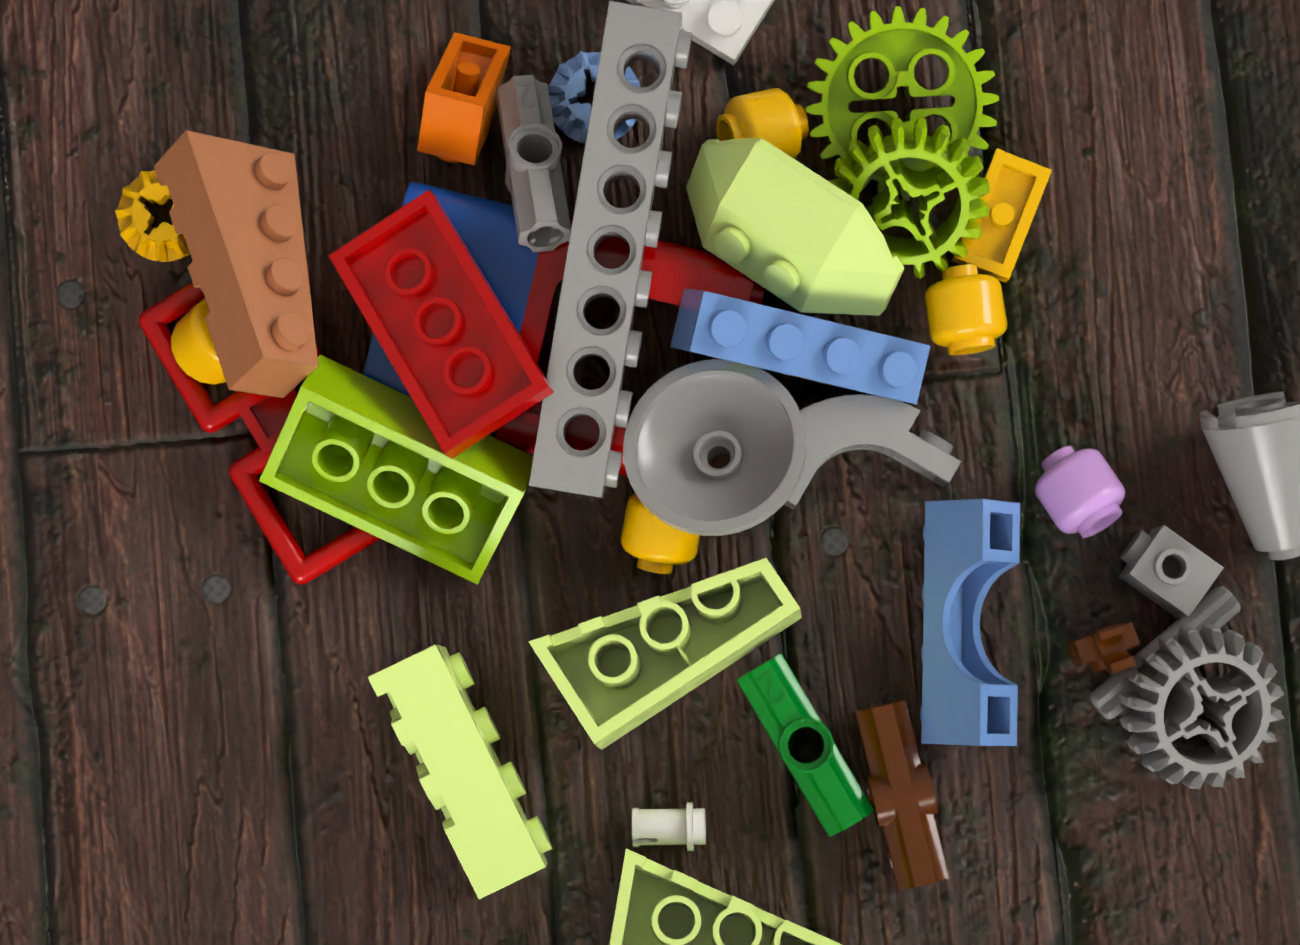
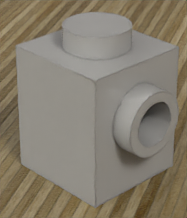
M1162 525L1153 528L1149 534L1141 529L1133 537L1120 557L1127 565L1118 577L1177 619L1191 615L1224 567L1167 526Z

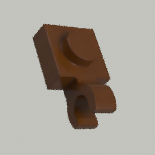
M1118 622L1095 630L1092 634L1066 642L1065 645L1073 665L1090 663L1093 673L1107 669L1109 674L1112 675L1135 667L1134 657L1128 654L1127 649L1138 646L1140 643L1132 622Z

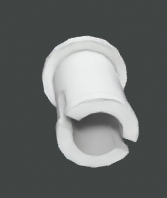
M687 802L686 808L681 809L632 808L633 847L687 845V851H694V845H706L705 808H693V802Z

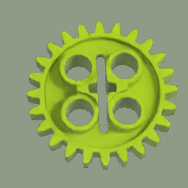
M895 6L891 13L890 24L885 25L876 11L869 12V30L866 32L851 21L846 25L851 42L846 45L832 37L828 44L836 54L834 61L817 58L814 62L826 74L824 81L807 82L806 86L811 91L821 94V102L805 107L806 113L820 115L822 118V124L809 131L810 137L827 136L830 142L820 152V158L823 160L838 155L840 158L854 160L849 152L848 144L852 139L857 140V131L860 125L867 119H879L888 128L889 135H892L891 121L898 118L897 112L852 113L849 111L848 105L852 101L894 98L897 94V87H904L905 95L910 98L950 95L954 99L951 107L911 109L906 111V120L902 121L904 133L913 132L914 123L917 118L937 115L943 119L946 126L950 129L947 146L957 139L965 138L969 142V147L987 150L989 145L983 138L977 135L979 127L996 126L997 121L990 116L982 114L984 105L999 101V96L982 92L981 84L995 76L994 71H976L974 64L981 59L985 53L984 49H976L966 53L962 46L967 40L969 31L966 29L962 30L950 38L946 35L949 17L945 15L936 21L933 27L926 26L927 16L925 8H919L910 23L905 22L901 7ZM924 55L935 56L942 62L945 69L942 83L932 90L919 86L914 77V67L917 61ZM864 59H875L882 64L886 72V80L883 87L872 94L860 90L854 80L855 68ZM901 158L903 163L913 171H925L933 167L937 171L943 169L928 160ZM881 167L869 176L861 191L868 185L871 179L877 181V195L885 189L887 184ZM835 172L834 175H836L838 178H841V177L837 174V172ZM897 180L902 200L909 201L911 196L907 190H903L899 180Z

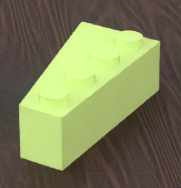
M763 558L691 584L690 587L661 597L659 595L639 602L631 608L605 617L599 616L579 623L577 627L551 636L548 634L528 642L593 743L602 750L800 620L802 615L799 605L768 559Z
M433 645L369 676L368 679L377 697L387 693L394 709L390 710L391 725L401 745L405 746L410 755L416 754L420 763L416 766L419 781L436 810L442 809L446 820L442 821L444 831L478 899L545 868L548 862L543 853L551 850L552 845L538 816L527 820L517 798L526 794L525 788L513 763L510 761L501 765L491 743L500 739L499 733L486 707L475 710L468 696L466 688L474 685V681L460 652L450 656L446 647Z
M626 848L609 945H842L755 907L751 903L703 884L681 872L649 860L645 856Z

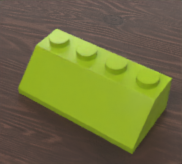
M320 354L318 357L319 366L303 382L259 482L478 585L526 491L530 480L533 456L488 435L451 459L443 453L411 397Z

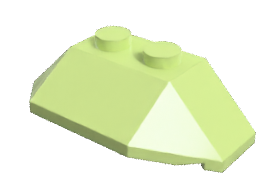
M739 138L725 141L708 139L702 144L686 190L703 248L799 312L880 316L883 313L905 268L896 255H891L883 234L861 202L763 138Z

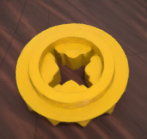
M155 170L149 172L141 171L138 178L129 186L122 188V197L118 208L115 210L120 235L134 252L146 259L158 262L176 261L190 255L184 234H176L173 224L170 225L166 222H162L157 228H152L154 216L148 211L149 208L144 205L146 200L151 204L155 202L159 205H164L168 199L172 200L168 186H160Z

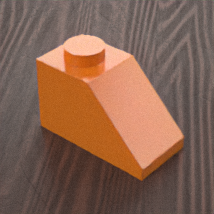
M454 32L425 91L417 151L437 156L445 162H461L475 165L489 133L497 103V86L502 85L511 46Z

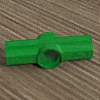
M782 653L736 679L776 747L780 759L786 764L828 837L846 830L874 811L835 745L831 732L822 723ZM802 727H809L815 730L821 740L819 754L808 762L796 761L790 755L788 749V741L791 734Z

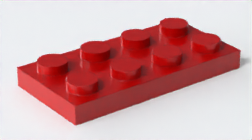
M427 190L329 255L330 260L443 453L449 458H454L554 393L439 200L430 190Z

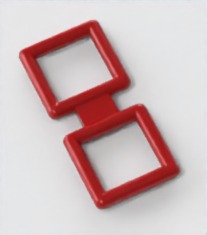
M193 282L144 310L139 316V325L203 431L214 433L242 417L259 447L230 465V478L292 581L299 585L307 584L375 543L380 538L357 527H353L305 556L257 476L264 471L298 392L294 388L284 398L237 391L217 404L213 403L203 384L183 371L177 364L171 351L172 333L167 324L189 312L205 298L201 289L194 288ZM316 343L317 356L319 357V355H323V353L321 352L320 348Z

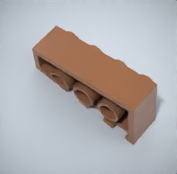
M185 130L154 165V169L160 186H168L174 204L169 214L176 234H184L193 262L188 266L194 288H200L204 293L210 311L205 317V321L228 389L284 398L319 366L295 154Z

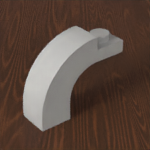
M857 394L828 398L800 410L807 438L806 461L795 490L783 505L793 510L818 468L832 457L848 451L870 450L885 454L941 487L950 482L961 461L949 455L953 446L939 436L926 430H922L919 436L909 432L921 411L911 405L877 395Z

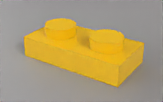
M996 149L984 178L988 179L990 192L980 197V199L988 203L989 215L981 219H974L981 226L982 234L979 239L961 237L968 253L964 258L953 255L951 261L959 265H977L979 273L993 276L1006 283L1010 279L1052 170Z

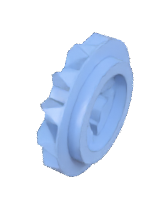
M580 51L575 57L559 65L551 83L548 85L555 124L569 138L586 144L592 106L590 103H570L578 101L577 98L586 94V76H591L592 82H596L601 52L585 53ZM628 67L625 72V78L633 86L640 87V81L631 68ZM629 119L622 122L616 129V140L626 134L637 119Z

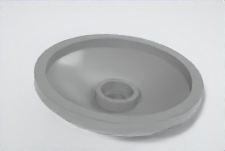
M723 359L702 360L684 365L669 372L655 382L640 398L632 411L625 430L623 443L626 473L634 492L651 514L670 527L702 536H721L738 533L752 528L772 516L783 506L795 490L801 478L807 455V438L803 418L788 390L777 379L760 368ZM726 454L731 457L728 465L723 468L717 469L710 466L711 460L716 455Z

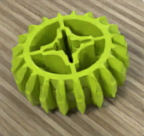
M920 117L914 123L913 132L904 133L901 119L895 118L891 121L892 135L884 137L880 128L876 125L868 128V136L871 143L869 147L859 140L852 139L848 144V148L854 160L838 158L834 164L835 172L842 178L830 180L829 182L858 200L866 180L879 167L882 168L887 186L880 194L872 197L873 204L865 208L881 231L889 227L900 226L908 229L914 235L912 238H900L881 232L891 255H896L902 265H913L915 276L921 279L925 276V262L933 260L936 268L944 272L948 268L945 254L947 251L961 258H964L968 253L961 237L969 239L980 238L982 234L981 226L974 219H981L989 215V205L980 197L989 193L990 187L988 179L976 177L983 170L981 158L979 156L965 158L970 149L969 142L965 138L957 139L947 146L950 137L948 126L941 124L936 128L932 136H928L926 119ZM901 158L928 160L943 169L937 171L933 167L925 171H913L903 163ZM897 180H899L903 190H907L911 197H918L919 217L913 206H909L904 199L899 200ZM957 187V200L951 214L938 228L934 229L930 215L932 208L945 200L944 193Z

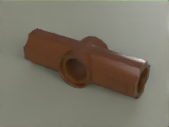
M906 700L854 712L869 774L865 775L869 800L874 809L873 815L878 828L882 827L893 880H895L898 890L917 888L949 879L934 815L938 813L935 792L925 761H920L916 735Z

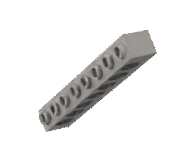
M609 1L546 378L554 393L543 399L529 480V486L598 498H604L606 486L617 488L623 452L612 450L615 426L627 428L633 393L622 390L625 366L637 368L642 340V332L632 330L635 306L647 308L652 280V272L642 270L645 246L657 248L662 220V212L652 210L655 186L667 188L672 152L661 149L665 127L677 128L682 92L672 91L671 89L675 67L687 68L692 32L681 31L682 12ZM648 60L654 63L660 71L658 79L652 85L643 88L630 84L625 78V72L633 62ZM629 119L642 121L650 130L646 142L636 148L625 147L615 138L618 126ZM626 178L637 184L640 189V195L633 205L627 208H616L607 202L605 192L609 184L614 180ZM619 238L627 243L630 248V255L625 264L615 269H608L596 261L595 252L603 240ZM599 297L611 298L620 307V315L617 322L607 329H596L586 322L585 312L587 306L591 301ZM591 356L604 359L610 367L608 381L596 390L582 388L578 385L575 377L578 364L583 359ZM588 416L596 420L599 425V439L588 450H575L566 440V428L574 418Z

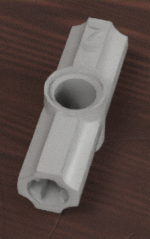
M534 75L513 76L507 83L497 86L496 100L506 159L505 184L511 193L518 244L529 247L532 252L554 251L560 244L568 242L571 234V224L560 164L562 142L559 135L555 132L547 83L538 81Z

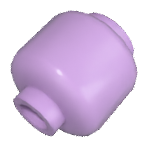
M1065 446L1052 453L1042 462L1041 467L1045 472L1036 483L1035 493L1060 531L1066 534L1080 533L1083 538H1088L1106 529L1121 516L1123 511L1119 506L1125 497L1126 491L1098 450L1091 448L1075 452L1071 446Z

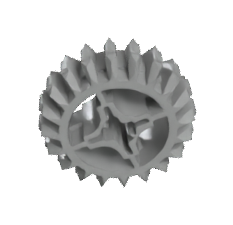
M1207 624L1202 626L1199 633L1190 626L1180 627L1177 641L1166 634L1158 636L1160 652L1157 655L1148 650L1139 651L1141 660L1146 664L1141 673L1136 670L1126 671L1127 678L1136 684L1135 690L1118 695L1122 704L1133 709L1119 719L1123 728L1133 732L1126 741L1129 748L1137 754H1142L1140 760L1144 767L1152 772L1159 771L1160 777L1171 784H1178L1182 780V783L1190 789L1200 790L1204 780L1213 787L1223 788L1226 772L1236 779L1245 778L1243 765L1245 760L1249 759L1254 763H1264L1261 752L1257 750L1261 742H1278L1275 734L1267 730L1270 722L1285 719L1281 710L1271 706V703L1285 695L1280 686L1270 682L1278 671L1275 670L1273 664L1261 660L1264 653L1259 646L1251 642L1245 643L1243 636L1232 630L1222 633L1220 628ZM1219 662L1225 663L1231 672L1221 678L1214 675L1211 678L1205 679L1197 675L1193 668L1207 663ZM1170 691H1171V696H1170L1168 702L1166 703L1167 698H1168V695H1169V693H1170ZM1195 735L1202 736L1209 743L1204 747L1192 750L1175 749L1171 742L1181 736L1189 739Z

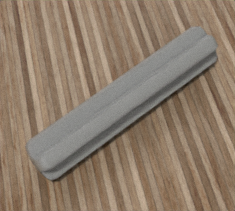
M1223 586L1216 587L1201 599L1189 617L1177 619L1159 636L1166 634L1177 641L1180 627L1190 626L1196 629L1198 633L1202 626L1207 624L1221 628L1239 613L1241 606L1228 589ZM1158 636L1141 651L1148 650L1157 655L1160 652ZM1140 653L1134 656L1135 667L1113 674L1090 694L1089 699L1093 706L1106 719L1115 718L1127 708L1126 705L1121 703L1118 695L1135 690L1136 684L1127 678L1126 671L1136 670L1140 673L1143 671L1146 664L1141 660Z

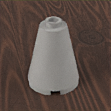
M1284 391L1244 397L1218 404V417H1215L1207 410L1201 411L1199 414L1201 429L1256 551L1268 552L1270 560H1285L1299 557L1300 402L1286 403Z

